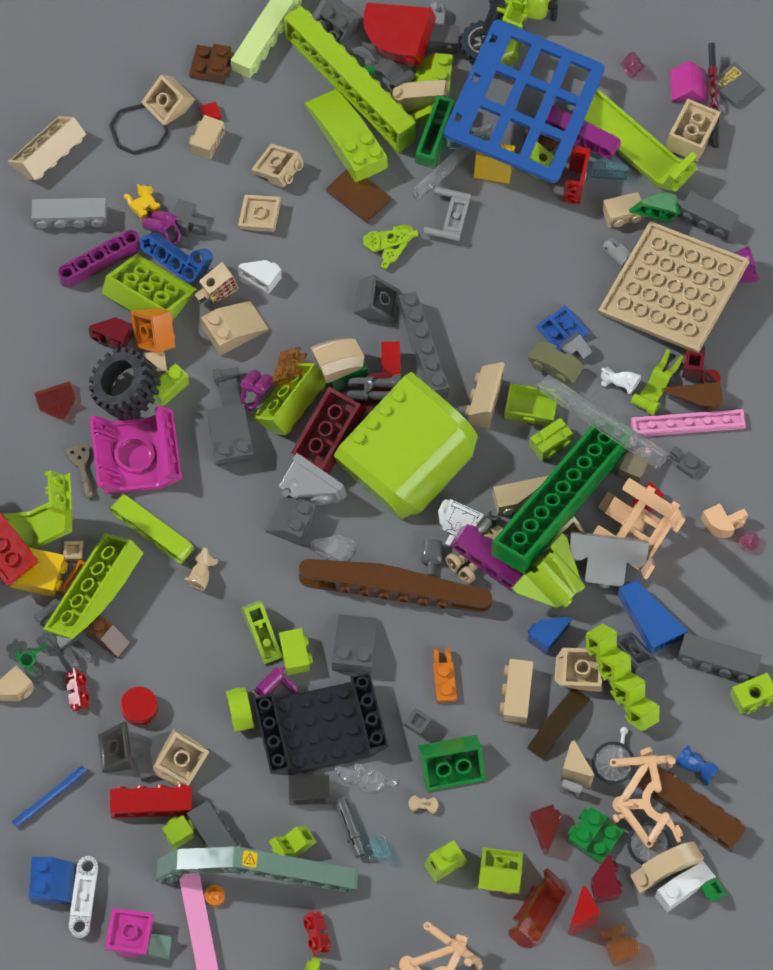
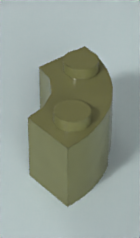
M542 341L537 343L528 356L534 369L550 374L562 384H573L585 367L570 353L567 352L565 355L557 350L556 345Z

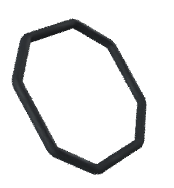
M143 104L118 110L110 122V129L116 146L131 154L159 148L169 132L167 125H163L165 133L157 145L136 151L119 144L113 124L122 112L145 107Z

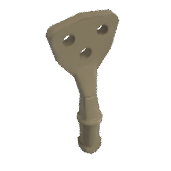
M87 444L75 445L66 449V455L70 462L79 468L81 472V483L83 484L85 497L92 499L94 494L90 484L91 480L86 473L90 447Z

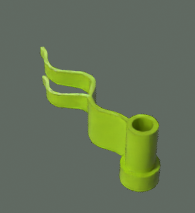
M669 349L666 350L661 362L654 368L645 388L640 394L635 393L631 399V404L646 410V413L652 416L659 409L660 402L658 400L663 395L661 389L667 387L671 376L676 373L684 356L680 355L675 364L663 373L662 371L666 366L671 351Z

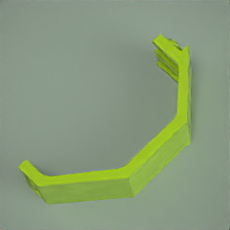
M51 470L45 472V477L48 478V486L45 487V490H47L45 493L49 497V502L31 511L3 514L29 548L37 549L72 532L70 473L63 475Z

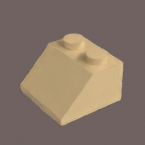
M161 74L141 103L163 125H167L185 114L195 98L173 77Z

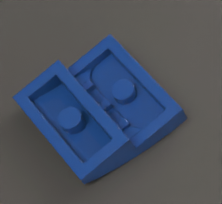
M566 305L552 316L548 315L536 325L541 334L549 343L556 345L557 350L560 352L562 350L558 345L575 332H578L583 338L589 334L586 327Z

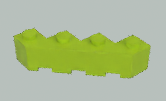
M602 623L587 632L586 650L590 656L593 655L599 664L596 666L603 680H608L613 689L610 692L618 705L621 704L627 713L624 715L627 722L642 732L659 722L660 706L645 697V680L631 672V656L617 648V631Z

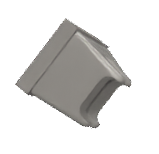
M298 453L293 457L292 464L279 484V489L282 490V495L285 498L289 496L301 498L316 505L339 503L347 496L342 483Z

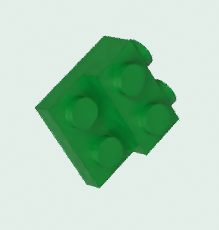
M591 806L588 810L584 808L578 817L581 820L577 826L573 824L567 835L570 837L567 843L601 865L623 835L624 830L607 820V816Z

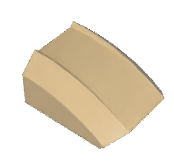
M335 339L310 347L312 356L317 361L327 384L363 367L364 354L356 339Z
M562 648L556 657L555 681L560 686L595 692H602L603 678L596 667L599 664L593 655L590 656L586 648Z
M173 729L153 766L156 776L175 787L178 784L189 786L210 751L200 742L179 730Z

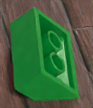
M477 735L418 745L426 792L486 781L482 748Z

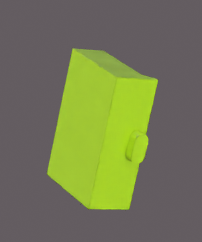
M510 383L504 419L542 426L550 425L554 421L559 391Z

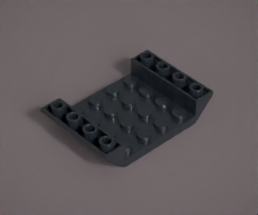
M370 672L350 676V682L285 697L274 699L273 694L253 698L270 774L292 776L367 759L389 747Z

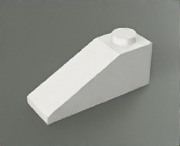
M702 861L659 888L655 898L668 913L701 889L700 886L716 876L705 862Z

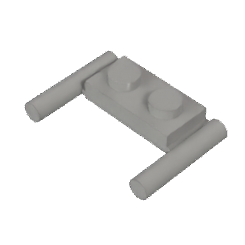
M435 187L434 194L452 198L443 230L424 227L423 234L459 241L471 194Z

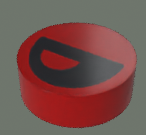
M707 370L703 374L702 384L721 382V375L715 370Z

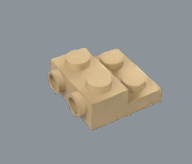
M270 144L251 170L254 175L267 178L270 184L284 188L286 184L292 182L295 172L302 169L304 161L299 152Z

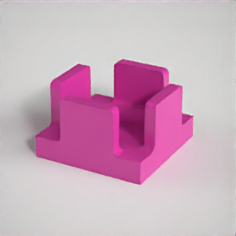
M112 908L105 950L114 951L117 956L137 958L138 955L147 956L150 935L153 933L152 923L154 914Z

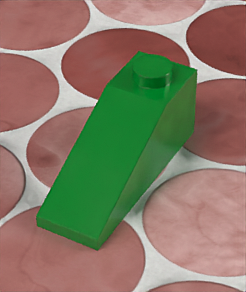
M660 192L645 198L629 209L630 213L664 222H670L681 214L676 195L667 192Z

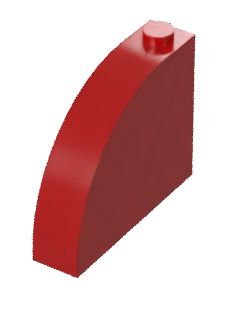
M366 3L363 17L364 27L378 53L395 63L421 66L436 21L432 8Z

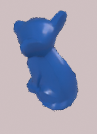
M688 745L678 755L675 764L689 771L701 772L702 781L708 786L710 779L716 775L719 767L713 762H705L701 756L692 752L691 746Z

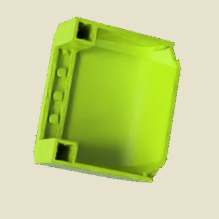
M410 372L395 385L342 442L334 457L338 466L400 520H404L408 516L421 513L473 457L478 435L470 423L454 407L415 374Z

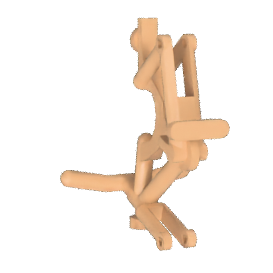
M430 922L424 923V929L445 943L447 947L415 958L404 956L399 962L401 970H422L417 965L453 953L447 967L440 966L432 970H455L462 956L466 958L464 960L466 966L474 964L477 970L483 968L481 959L466 948L468 937L456 934L455 939L451 938Z

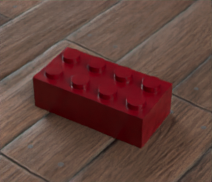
M328 387L291 453L293 455L298 453L327 474H330L336 463L335 452L342 442L355 430L367 408Z

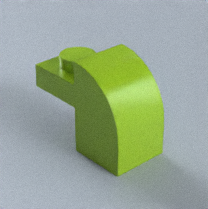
M245 687L226 691L234 732L254 728Z
M296 826L285 836L274 837L269 841L273 853L291 857L301 855L317 843L307 826Z

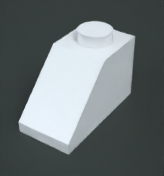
M267 260L242 263L238 266L240 277L268 294L282 278L280 267L276 263H270Z

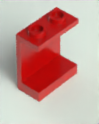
M579 146L572 147L569 171L582 173L580 182L565 180L562 201L569 204H580L591 149Z

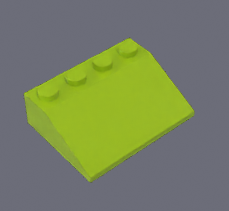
M136 253L106 276L102 294L130 311L157 308L171 311L174 320L194 296L197 289Z

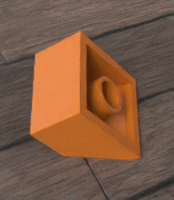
M160 308L130 311L135 347L154 353H160L175 347L171 311Z

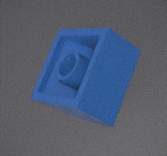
M31 857L29 887L31 903L72 904L75 863L54 857Z

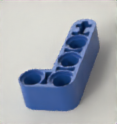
M157 233L144 235L139 241L143 251L186 282L202 279L213 259L212 252L207 248L195 250L188 256Z

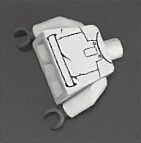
M444 492V499L438 510L442 530L450 533L445 543L447 545L451 544L460 528L466 524L475 526L481 534H484L491 525L497 522L499 516L491 518L492 511H489L486 516L455 501V494H453V497L448 498L447 492Z

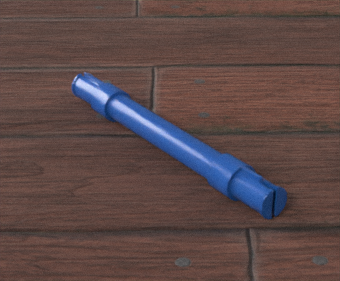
M81 766L69 774L65 780L11 821L13 825L18 828L25 821H28L37 811L67 787L77 782L80 777L87 773L86 769Z

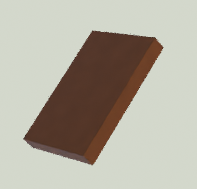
M347 169L326 188L328 194L366 223L391 200V196L367 178L355 183Z

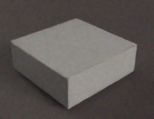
M564 779L560 792L578 799L583 786Z

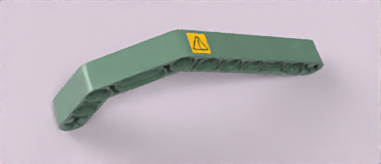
M243 847L175 849L157 860L156 881L160 883H173L187 874L236 872L346 893L357 892L358 888L357 869Z

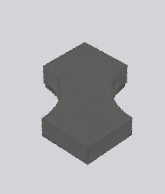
M171 731L151 736L152 742L148 753L136 760L141 781L158 777L154 772L153 766Z

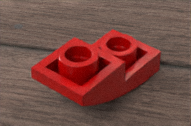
M400 341L381 342L382 372H390L391 377L395 374H401Z

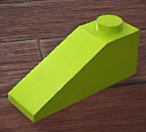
M258 600L240 607L264 665L282 658L263 603Z

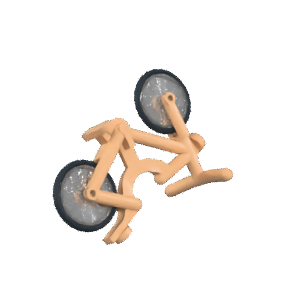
M616 741L607 742L599 746L592 759L594 773L601 781L608 784L623 783L632 775L635 766L640 765L623 794L613 800L614 810L622 814H614L612 817L615 823H618L619 819L625 817L633 829L627 840L628 851L636 862L644 864L670 849V838L664 829L665 825L670 827L677 843L681 842L680 837L683 836L679 825L674 826L669 813L659 814L652 808L650 803L652 792H661L662 790L657 764H666L667 768H672L676 760L672 755H654L651 746L639 751L640 757H634L632 751L626 745ZM649 768L652 782L645 788L642 799H629ZM629 809H644L646 814L657 821V823L644 822L639 824Z

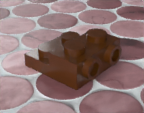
M214 44L213 47L197 45L189 78L224 84L226 77L230 75L229 63L234 56L231 46Z

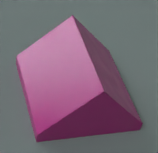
M688 61L670 70L672 102H686L687 99L695 102L708 101L706 73L703 68L692 61Z

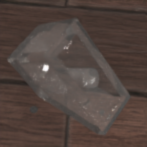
M341 535L314 539L311 542V550L326 560L350 561L356 553V544L349 537L344 538Z

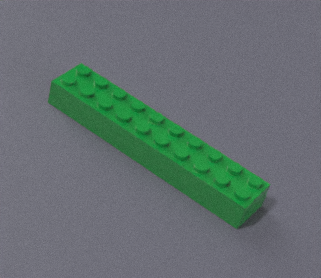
M599 416L492 541L491 555L524 574L560 532L571 516L576 513L628 451L632 434Z

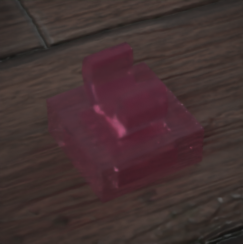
M630 52L621 63L628 77H635L645 67L635 52Z

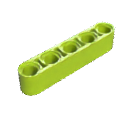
M122 494L110 507V511L114 516L176 562L182 564L195 550L189 541L128 496Z

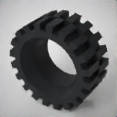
M121 347L120 351L116 348L112 350V355L110 353L104 355L105 360H98V368H93L94 377L90 376L89 382L93 384L89 386V391L92 392L90 396L98 406L112 416L123 420L124 417L132 419V414L136 417L140 416L141 410L146 412L149 409L147 406L149 402L151 404L155 402L153 396L159 394L156 386L161 385V381L157 379L160 377V374L156 370L157 367L138 351L132 348L127 349L126 347ZM133 368L134 377L130 387L122 394L112 396V387L115 380L122 372Z

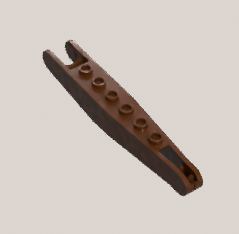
M305 559L299 565L300 583L310 588L401 603H415L420 606L430 605L436 606L439 609L453 608L486 612L492 605V594L487 589L472 587L390 565Z

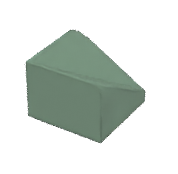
M151 933L147 951L148 957L169 960L172 937Z

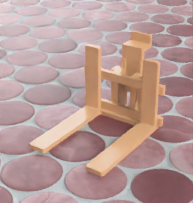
M628 478L622 489L639 500L638 503L632 508L612 493L607 492L598 507L605 514L621 523L622 526L617 535H614L600 525L597 526L593 534L623 538L628 535L633 539L649 541L647 561L644 566L640 567L643 578L647 580L655 568L652 557L670 528L672 527L673 531L677 533L686 519L682 510L679 509L680 504L675 501L671 504L654 493L656 489L650 485L645 488L631 478ZM645 505L664 515L663 518L660 519L644 509ZM648 524L656 528L650 537L643 533Z

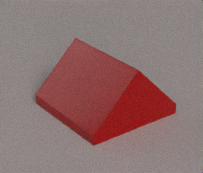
M582 886L567 933L568 935H573L596 924L601 913L586 886Z

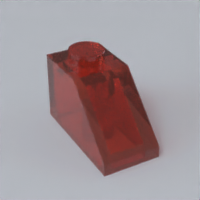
M553 804L530 812L529 816L544 855L548 854L559 830L560 821H562L559 810H555Z

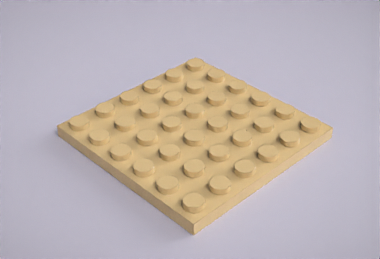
M650 221L598 312L603 316L698 353L746 270L749 259Z

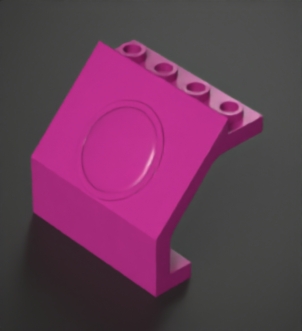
M160 405L155 408V415L148 418L110 421L96 415L89 418L97 484L99 488L105 489V494L157 490L182 479L173 410Z

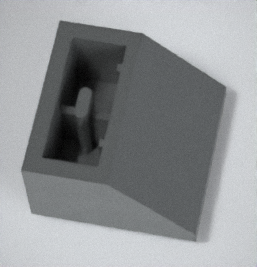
M326 0L316 18V21L323 25L324 30L334 36L335 41L339 45H343L355 34L363 20L362 16L341 0Z

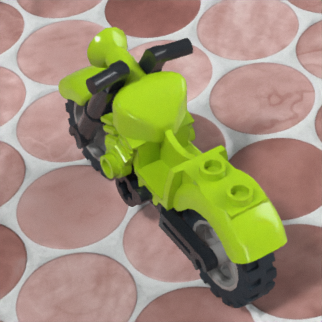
M489 0L490 10L486 20L471 23L469 27L464 29V33L461 34L460 47L464 59L468 60L471 65H474L480 52L475 49L480 48L481 50L491 25L495 20H501L523 29V21H526L528 18L541 20L546 17L547 10L549 9L551 11V20L557 21L558 4L556 2L558 0ZM491 36V39H490L489 42L496 43V41L493 42V40H494V39L497 40V39ZM510 39L500 63L509 67L513 66L514 62L518 61L519 47L523 46V43ZM472 41L477 43L471 46Z

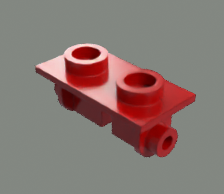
M73 668V672H68L65 677L67 691L74 690V693L68 694L69 706L74 712L79 711L80 707L90 710V696L86 688L87 677L84 672Z
M311 910L303 917V926L307 930L308 946L312 950V955L316 956L321 950L322 953L330 952L331 944L328 933H320V931L327 929L324 915L320 911L313 912Z

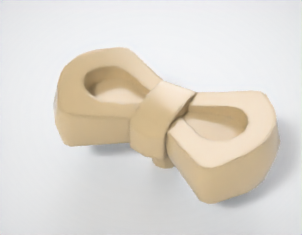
M413 795L408 801V807L411 812H415L418 809H426L430 814H434L439 808L436 798L427 800L426 798L420 799Z

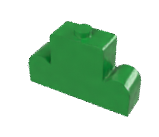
M437 95L415 154V164L432 169L434 166H438L447 141L443 132L454 109V99Z

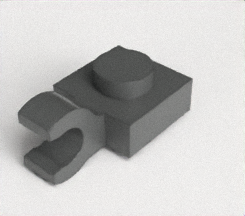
M674 446L669 455L671 459L679 463L677 468L691 478L694 477L704 461L689 451L684 455L681 449Z

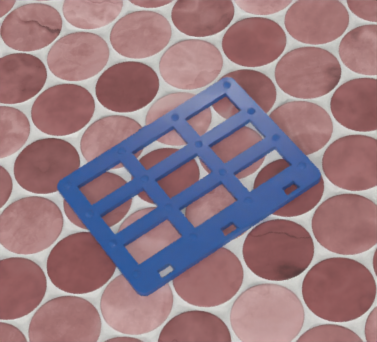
M495 20L446 124L443 135L445 138L550 183H556L560 179L580 128L584 126V118L602 78L605 66L601 62L509 23ZM491 36L497 39L496 43L489 42ZM510 39L530 46L520 71L500 63ZM540 51L560 59L550 83L530 75ZM570 64L590 72L580 96L560 88ZM495 73L515 81L505 106L484 98ZM474 75L479 77L478 82L472 81ZM525 86L545 94L535 119L515 111ZM555 98L575 106L565 131L545 123ZM479 108L500 116L489 142L469 134ZM456 115L461 117L459 123L453 121ZM510 121L530 129L519 155L499 147ZM540 134L560 142L550 168L530 160Z

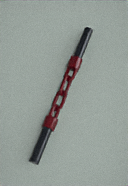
M711 42L708 43L710 108H716L719 111L717 106L718 86L716 83L718 68L716 66L715 43ZM715 85V92L712 93V86ZM720 117L712 131L713 148L719 147L718 123L720 122Z

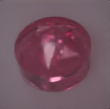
M752 531L744 532L739 537V545L745 551L755 550L759 545V538Z

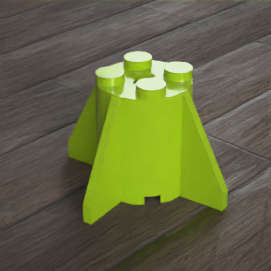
M563 533L548 548L544 549V554L534 561L511 588L516 594L554 608H559L561 605L567 607L573 601L572 597L585 588L569 549L568 539Z

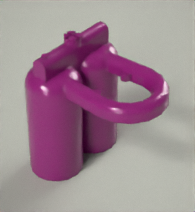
M155 210L151 218L146 217L143 220L142 226L145 230L162 233L164 238L173 245L180 241L181 233L176 225L178 217L175 214ZM169 226H173V230L176 232V239L174 241H170L169 234L166 232Z
M252 370L241 381L240 387L243 389L241 404H244L245 409L254 410L257 408L260 395H263L274 382L271 375L264 374L261 376L258 370ZM247 391H252L256 394L253 406L245 403Z
M285 666L274 668L256 686L254 692L259 697L269 695L280 682L294 694L298 693V688L284 675Z

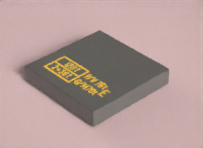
M733 62L716 77L718 93L734 107L760 86V83L736 62Z

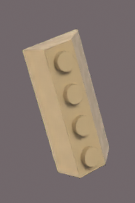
M58 116L14 155L8 163L26 179L39 180L44 176V172L47 169H51L57 164L59 158L69 154V149L80 144L86 133L74 117Z

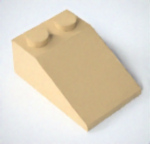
M687 99L669 133L665 147L669 151L684 157L693 152L697 155L695 161L698 162L721 112Z
M251 301L218 308L201 317L202 329L220 356L269 331V328Z

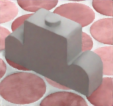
M571 531L569 549L575 560H583L587 557L585 581L598 583V587L609 588V585L623 586L627 563L632 567L640 568L647 561L649 541Z

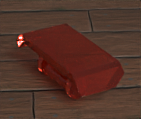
M549 868L543 871L544 879L540 886H531L527 898L518 913L513 917V920L518 924L509 930V937L520 947L532 948L538 943L565 896L566 890L564 885Z

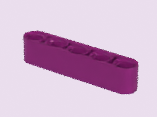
M552 105L545 123L565 131L572 114ZM586 121L583 128H580L575 140L576 144L591 149L590 151L607 159H611L621 146V141L618 137Z
M127 230L60 266L58 276L61 285L66 288L72 287L137 252L140 248L138 233L134 230Z

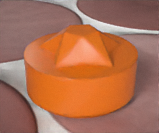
M211 885L206 889L204 896L208 905L217 907L224 902L225 892L221 886Z

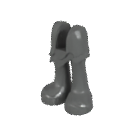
M395 374L393 377L386 379H376V376L349 379V386L363 387L362 391H348L347 396L354 401H382L390 391H374L375 388L393 389L402 379V374Z

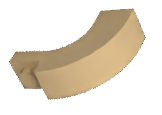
M694 841L687 842L657 855L644 863L639 870L630 876L639 892L644 893L668 876L690 869L704 860V857Z

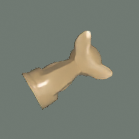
M206 547L195 557L197 564L193 567L190 576L184 579L185 582L190 584L191 588L200 591L205 590L209 581L208 566H215L219 561L216 558H212Z

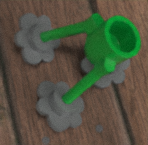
M43 633L42 636H39L36 640L39 647L33 652L27 650L28 645L25 641L19 642L17 639L13 640L12 644L6 646L9 659H15L22 667H25L26 676L34 683H39L41 678L46 676L44 671L46 665L43 662L38 663L36 661V654L40 651H45L47 655H51L58 648L56 643L57 637L53 634Z

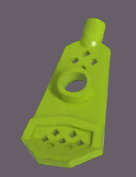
M407 225L394 226L392 229H408L413 231V228ZM409 241L396 245L399 246L398 249H393V247L385 249L382 255L383 262L380 267L387 270L389 264L397 260Z
M408 229L371 231L363 236V243L367 249L374 253L408 242L410 238L419 235L418 230L409 231ZM390 235H394L392 239H388Z

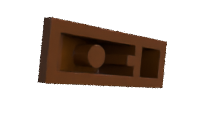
M720 382L664 387L661 389L663 394L700 408L706 407L707 411L717 410L718 406L723 405Z

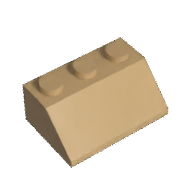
M499 362L482 366L480 373H476L474 383L477 384L476 389L472 388L470 400H472V403L467 405L465 416H468V422L471 425L490 428L503 381L505 363Z

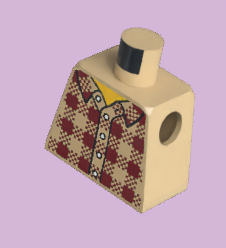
M221 262L200 279L199 282L203 289L194 295L200 304L208 298L215 304L239 290L233 275L224 263Z

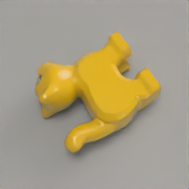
M137 184L139 198L133 200L131 195L125 194L124 199L127 200L132 212L143 222L146 217H149L147 215L148 211L152 213L155 210L160 211L161 206L155 202L151 186H140Z

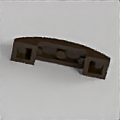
M572 689L551 713L527 749L544 760L576 715H579L590 699L578 690Z

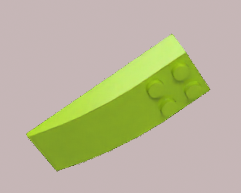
M337 89L304 103L355 183L387 169V155L362 118Z
M104 533L43 630L72 640L100 615L113 600L142 557L143 552L132 540Z

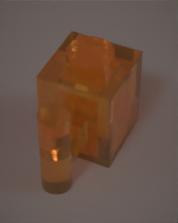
M625 923L601 931L603 939L611 937L613 940L606 945V950L613 967L636 959L638 951H640L637 940L632 939L631 934L621 937L620 933L627 931Z

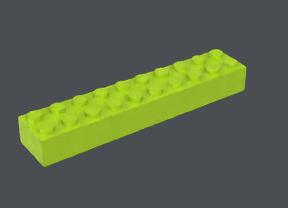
M300 5L284 16L285 38L341 93L398 154L415 142L416 121L414 117L408 115L404 111L403 106L400 103H396L391 94L381 88L380 83L373 79L369 72L358 64L355 57L347 53L343 45H339L335 41L331 33H327L324 30L323 25L316 21L308 10H305Z

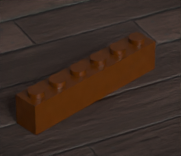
M657 764L662 790L661 792L653 791L651 797L731 852L747 829L744 823L737 818L733 819L727 815L725 809L720 806L716 807L710 803L711 801L708 797L702 794L699 795L691 785L680 782L674 773L666 772L661 768L660 764ZM649 768L637 785L642 791L652 782Z

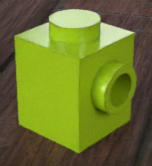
M183 815L179 818H172L168 821V825L162 828L163 835L173 850L194 838L193 830H195V827L191 820H186Z

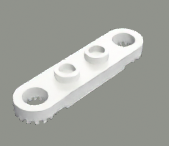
M91 856L82 857L77 864L69 921V931L76 938H83L90 931L98 874V863ZM91 862L94 865L92 871L84 872L82 870L83 864ZM77 922L85 924V929L82 932L74 931V925Z

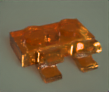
M300 347L288 349L280 353L272 380L275 386L290 383L292 377L301 376L303 368L296 369V362L305 361L307 353H300Z

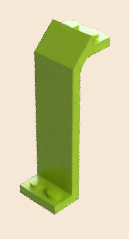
M599 89L596 90L584 121L618 137L621 141V146L616 152L656 187L676 192L698 169L694 163L697 155L691 152L684 160L679 159Z

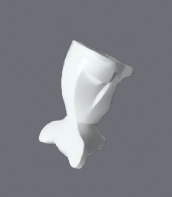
M608 367L601 369V385L603 387L613 383L617 387L625 388L629 395L633 394L642 378L641 375L629 371L615 373Z

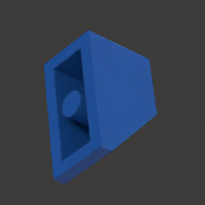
M569 617L541 619L537 625L534 623L527 632L529 633L528 642L544 654H547L570 627L572 619Z

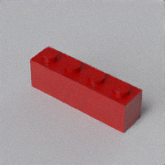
M178 784L176 787L157 785L155 788H147V786L140 785L128 789L125 786H117L115 789H110L111 819L187 816V813L193 810L192 787H188L186 784Z

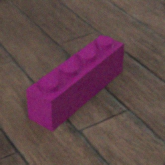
M466 524L461 527L449 546L509 591H513L511 588L523 574L491 555L493 539L482 535L478 528L473 525Z

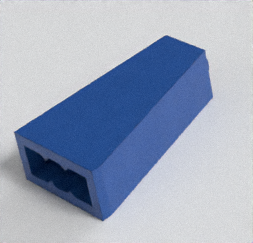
M637 580L633 582L627 581L623 586H620L617 596L651 654L683 640L685 633H687L686 628Z

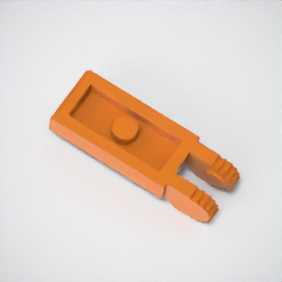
M445 648L446 663H439L438 649H433V671L437 703L456 702L457 695L450 648Z

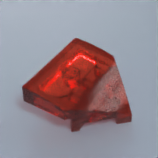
M70 381L34 393L40 412L63 421L76 401Z

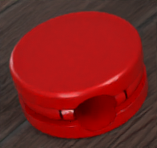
M141 686L133 687L127 690L121 698V712L129 724L144 726L155 719L158 713V703L155 694L150 689Z

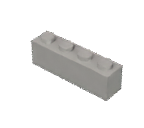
M106 198L32 199L31 219L33 228H82L85 226L98 228L107 226Z

